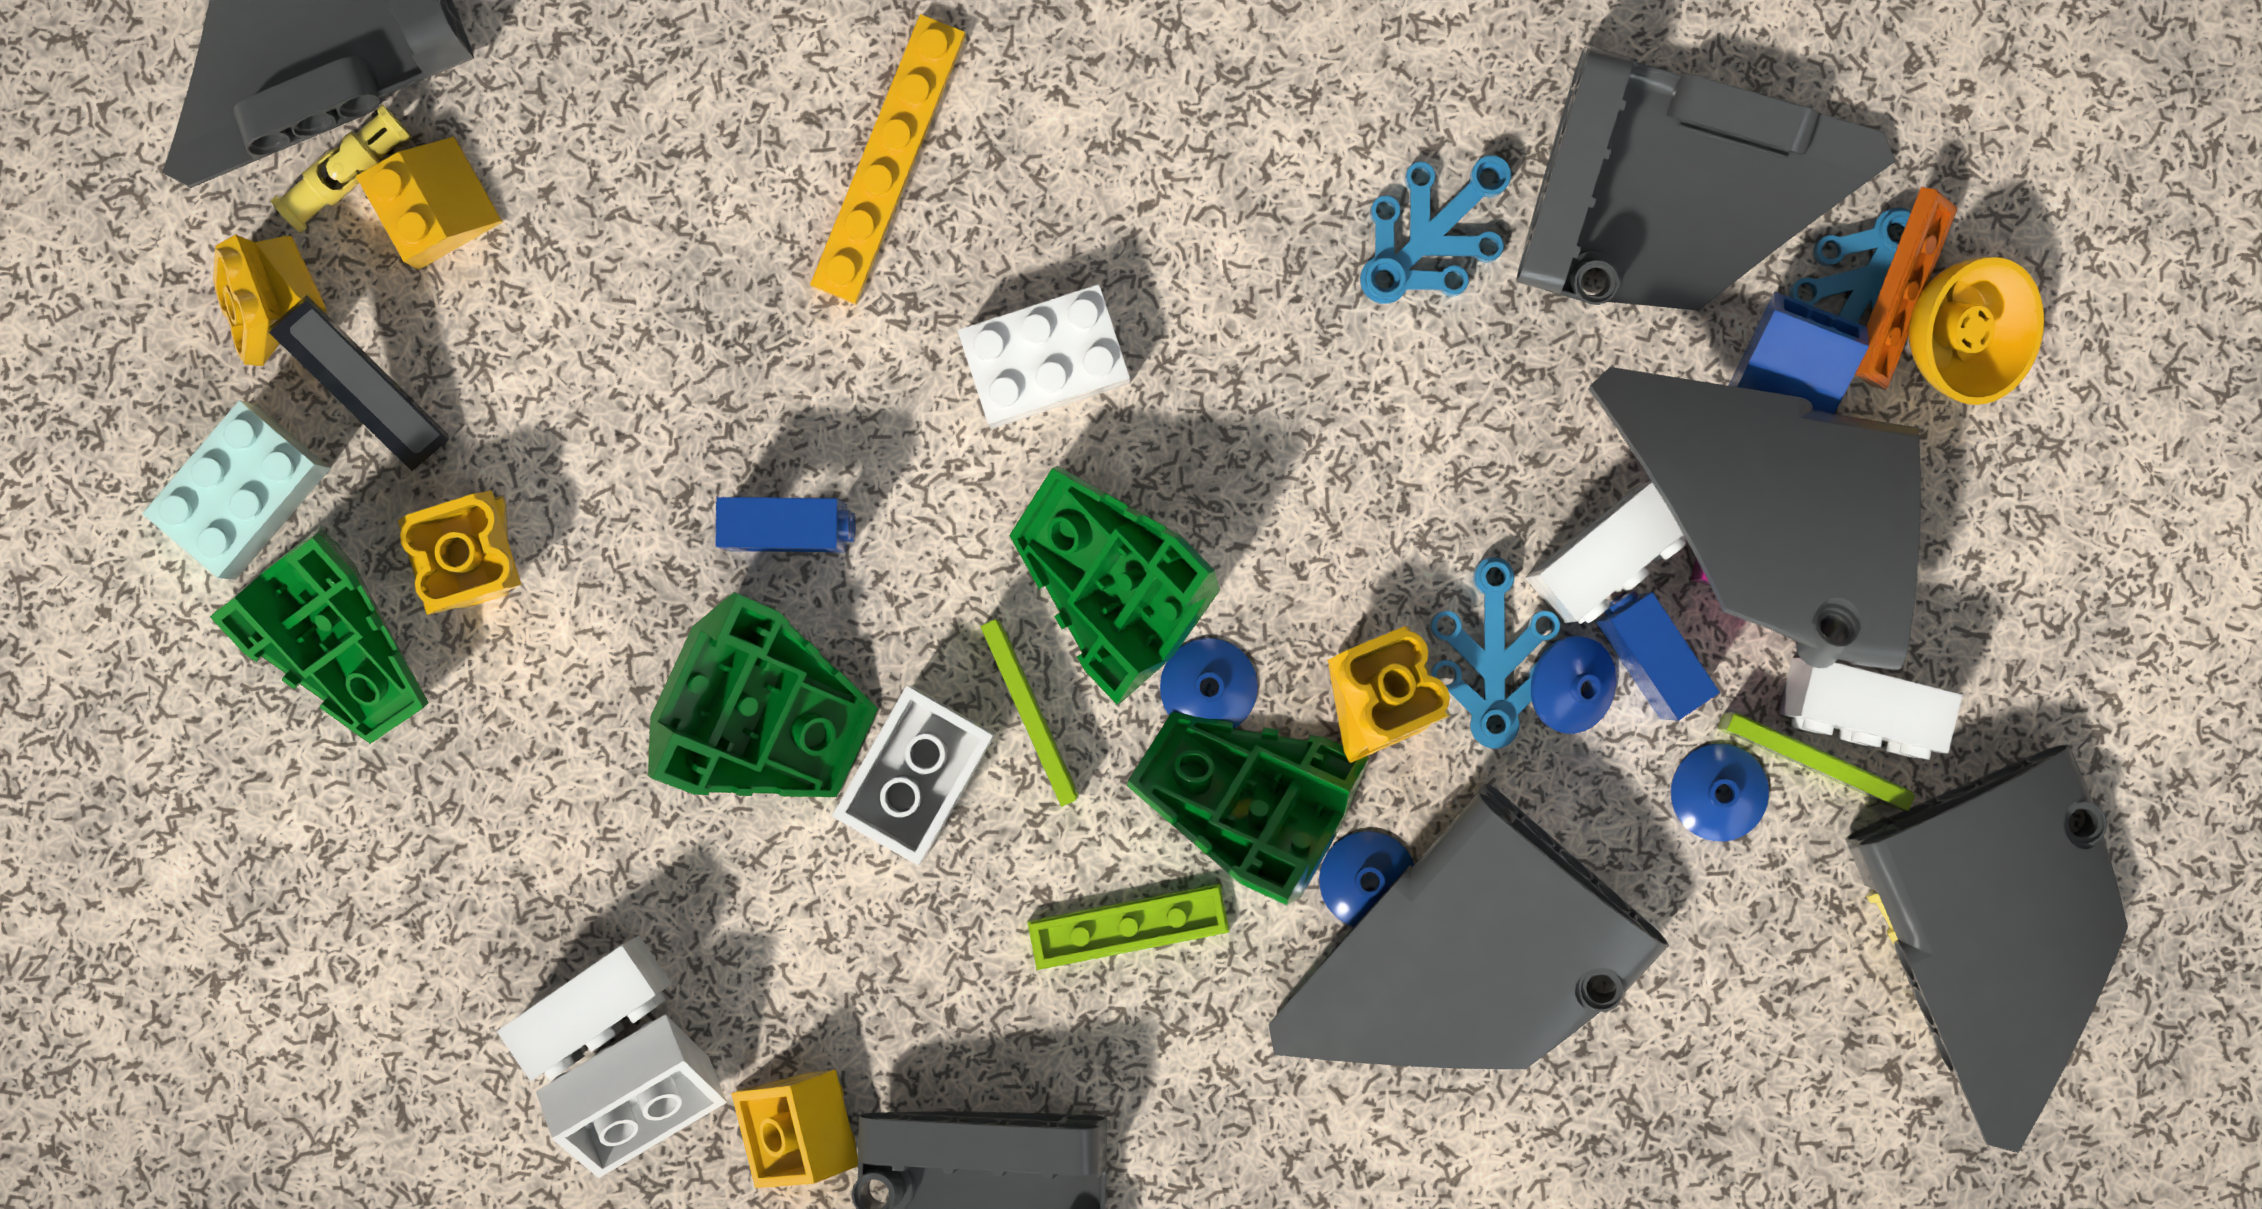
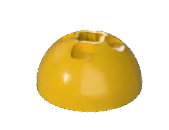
M1999 257L1967 259L1948 267L1936 275L1919 295L1909 324V343L1912 356L1924 378L1945 396L1971 405L1991 403L2013 391L2023 381L2033 366L2042 342L2044 310L2038 287L2023 267L2011 260Z

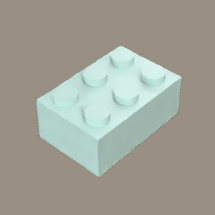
M239 400L142 514L214 576L221 579L236 580L331 468L257 405Z

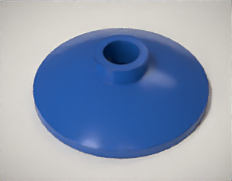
M1583 636L1562 638L1548 647L1539 658L1531 680V699L1538 717L1549 728L1566 734L1581 733L1595 726L1609 710L1616 691V670L1610 654L1600 643ZM1584 683V689L1581 693V686Z
M1214 638L1198 639L1181 646L1165 664L1160 680L1161 699L1168 715L1171 712L1201 718L1233 722L1232 728L1238 727L1248 717L1254 707L1258 691L1256 673L1248 657L1233 644ZM1207 677L1214 678L1219 685L1218 692L1212 697H1206L1200 691V683Z
M1710 744L1694 750L1680 762L1672 778L1670 794L1674 812L1685 828L1703 839L1722 842L1740 838L1756 827L1768 805L1769 786L1763 768L1751 754L1729 744ZM1721 784H1727L1731 789V797L1724 803L1719 802L1715 796V791Z
M1361 831L1345 836L1330 848L1321 864L1319 886L1326 906L1336 918L1354 927L1410 865L1414 866L1412 857L1401 843L1380 832ZM1367 872L1375 873L1379 879L1377 887L1370 891L1364 890L1360 884L1361 877Z

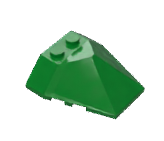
M1059 466L1053 467L1009 535L1039 589L1046 587L1059 613L1054 617L1061 630L1068 627L1082 654L1078 655L1077 658L1084 671L1116 705L1129 697L1175 655L1220 592L1215 570L1180 534Z
M319 527L270 565L210 616L245 655L255 662H258L263 657L285 673L281 681L294 690L299 685H302L324 701L320 705V709L369 744L422 710L429 703L367 589L355 563L322 527Z
M733 592L692 626L650 716L648 776L651 779L693 795L734 793L737 796H752L753 793L778 794L782 797H837L878 708L838 669L834 668L810 641L806 640L790 625L789 621L779 611Z
M1171 712L1128 779L1127 787L1241 885L1284 905H1289L1301 898L1343 824L1367 767L1369 757L1366 756L1349 763L1344 753L1343 745L1325 737L1309 735L1307 741L1278 736V729L1263 727L1262 733L1232 728L1233 722Z

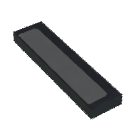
M307 295L269 327V333L411 471L449 440L448 434Z

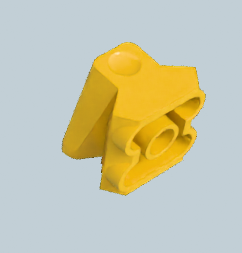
M235 234L215 245L213 270L215 291L222 313L229 322L235 349L240 359L243 360L244 365H265L280 344L269 333V327L306 295L327 314L323 299L292 236H282L253 242Z
M492 490L473 493L407 514L397 520L401 531L400 543L408 554L415 576V591L419 598L422 599L427 615L454 608L464 609L506 596L509 594V590L522 585L508 543L507 504L504 495L494 498Z
M1403 626L1357 645L1327 660L1343 749L1349 763L1426 730L1430 725L1451 716L1448 710L1450 702L1448 688L1441 680L1432 676L1426 664L1429 653L1427 644L1421 636L1411 632L1409 626Z

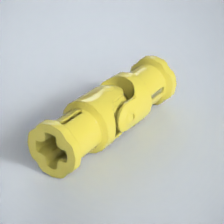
M384 104L377 108L378 115L357 133L350 131L345 135L340 148L337 147L327 151L302 172L303 179L282 197L275 195L270 199L276 210L299 233L307 229L306 222L327 204L334 206L359 184L356 175L378 164L380 159L401 141L408 143L413 138L404 125ZM325 165L329 176L338 180L344 187L336 190L329 185L322 174V166Z

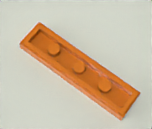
M1920 188L1866 326L1868 329L1869 348L1855 375L1871 387L1884 390L1889 387L1909 335V324L1914 305L1931 279L1957 212V207L1936 189Z

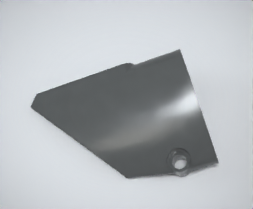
M209 0L191 80L162 172L189 188L195 187L365 116L379 106L381 97L474 59L470 42L453 0Z
M1586 46L1580 54L1531 219L1516 282L1592 305L1612 302L1699 311L1775 250L1896 161L1885 132L1820 114L1818 111L1735 86L1688 73L1676 74L1638 63V59L1593 46ZM1592 268H1601L1607 278L1604 289L1598 294H1586L1581 285L1584 273Z
M1609 367L1590 385L1588 390L1615 425L1669 508L1705 573L1723 612L1795 640L1796 650L1800 658L1809 666L1815 668H1827L1838 659L1847 660L1856 665L1896 671L1902 667L1907 656L1911 633L1920 545L1921 465L1920 440L1916 427L1813 411V405L1810 401L1796 396Z
M2059 745L2036 753L1915 805L1909 811H1901L1866 826L1845 838L1864 885L1875 890L1882 901L1898 939L1894 941V946L1900 963L1945 1065L1958 1078L1985 1143L2016 1153L2020 1152L2062 1075L2104 988L2128 929L2115 873L2104 839L2107 828L2106 815L2099 806L2094 804L2069 745ZM2081 809L2085 816L2084 825L2079 831L2072 833L2069 829V818L2073 812Z
M1486 783L1452 819L1447 829L1414 866H1408L1326 957L1316 972L1268 1024L1274 1055L1412 1067L1527 1069L1597 1014L1612 1010L1618 1006L1626 991L1669 947V944L1652 924L1506 796ZM1599 974L1606 975L1614 981L1616 988L1610 993H1599L1592 988L1589 979Z
M983 1111L878 1112L859 1115L858 1180L853 1185L851 1193L852 1202L856 1209H1105L1108 1119L1104 1116L1084 1114ZM871 1180H879L886 1185L889 1191L888 1202H880L873 1198L869 1188Z

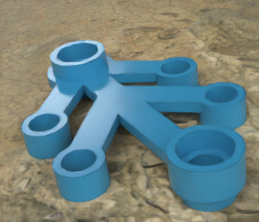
M1493 155L1479 159L1470 172V183L1431 221L1430 188L1435 181V171L1426 162L1413 163L1408 168L1407 174H1405V184L1410 190V242L1396 255L1394 223L1400 215L1398 201L1391 196H1380L1373 202L1372 208H1370V217L1375 223V257L1369 260L1361 271L1360 286L1365 296L1378 304H1391L1399 300L1406 290H1440L1443 294L1450 297L1458 296L1461 292L1463 293L1468 286L1469 277L1467 272L1460 266H1448L1442 272L1409 269L1422 256L1476 257L1484 263H1490L1495 261L1496 258L1498 259L1503 252L1504 243L1502 238L1495 232L1487 231L1479 236L1444 235L1483 197H1496L1507 188L1511 180V170L1505 160ZM1422 169L1426 171L1429 176V182L1423 186L1414 184L1411 179V174L1414 170ZM1485 170L1493 171L1498 178L1497 184L1493 187L1485 186L1480 180V174ZM1381 203H1388L1394 209V216L1391 219L1383 220L1377 215L1376 207ZM1481 240H1493L1497 246L1496 253L1491 256L1483 254L1479 248ZM1382 271L1390 273L1393 277V285L1387 289L1380 288L1375 282L1376 274ZM1451 272L1457 273L1462 279L1461 287L1456 290L1448 288L1444 282L1446 274Z
M1891 208L1878 216L1873 229L1843 237L1828 235L1820 239L1814 246L1813 255L1815 260L1823 266H1833L1848 254L1875 248L1876 250L1865 267L1816 280L1810 277L1799 279L1790 287L1789 297L1813 306L1822 298L1851 291L1838 316L1858 323L1869 302L1873 311L1885 280V274L1891 265L1899 242L1890 238L1889 228L1891 225H1898L1904 231L1911 211L1905 208ZM1825 242L1833 243L1836 246L1838 253L1835 259H1828L1823 255L1822 247ZM1801 284L1809 285L1812 288L1813 298L1811 301H1803L1799 298L1798 288Z
M1491 557L1482 560L1473 572L1474 585L1479 592L1484 594V650L1461 628V620L1455 613L1451 611L1439 612L1434 615L1430 623L1432 634L1439 640L1447 641L1484 678V699L1461 679V669L1453 661L1442 660L1437 662L1432 667L1431 674L1437 678L1439 668L1444 665L1450 666L1454 670V680L1445 686L1448 688L1449 693L1471 714L1470 730L1474 739L1487 748L1498 749L1509 745L1518 734L1520 726L1518 714L1532 701L1531 680L1537 662L1530 667L1528 672L1529 678L1506 699L1505 678L1542 641L1553 639L1558 634L1560 622L1558 617L1552 612L1540 611L1535 613L1530 618L1527 629L1505 650L1504 593L1509 591L1513 585L1514 571L1506 560ZM1492 567L1499 568L1503 573V581L1498 586L1490 585L1486 579V573ZM1443 616L1450 617L1455 625L1453 632L1447 636L1442 635L1437 629V622ZM1542 616L1549 618L1553 625L1551 632L1547 635H1541L1536 630V621ZM1497 714L1503 719L1504 727L1499 733L1493 734L1487 729L1486 724L1490 716Z

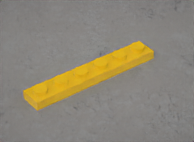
M922 14L919 15L811 280L810 286L812 288L857 305L966 38L964 31Z

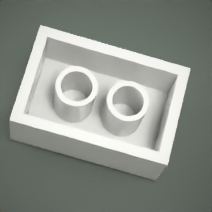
M1099 284L958 330L973 380L991 429L1130 384V377Z
M1652 481L1635 487L1529 574L1526 580L1562 623L1578 622L1582 624L1585 621L1590 623L1611 606L1606 599L1614 591L1619 593L1622 590L1626 592L1631 590L1650 574L1645 568L1652 560L1657 562L1661 558L1664 560L1668 559L1684 547L1688 541Z
M1792 658L1778 715L1792 718L1791 728L1832 735L1833 729L1840 730L1839 740L1881 748L1882 741L1888 742L1886 752L1910 758L1930 760L1931 752L1948 754L1963 695L1839 663H1834L1827 668H1815L1809 666L1801 658Z
M911 685L906 686L832 817L919 866L927 856L996 734Z
M637 936L606 955L496 1032L530 1082L545 1073L550 1081L585 1057L580 1047L586 1044L592 1052L624 1030L625 1027L620 1021L622 1018L628 1016L630 1021L634 1023L666 1001L661 991L672 983L641 937Z
M666 1014L655 1021L644 1024L635 1033L613 1046L602 1049L596 1056L571 1071L558 1075L552 1082L535 1091L551 1138L598 1178L727 1103L708 1055Z

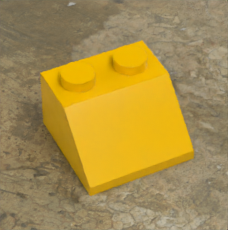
M455 137L399 151L356 175L358 182L402 260L417 270L422 269L503 223Z
M836 1069L808 1072L731 1093L755 1188L815 1184L858 1167L856 1140L850 1128L844 1104V1092L839 1083Z

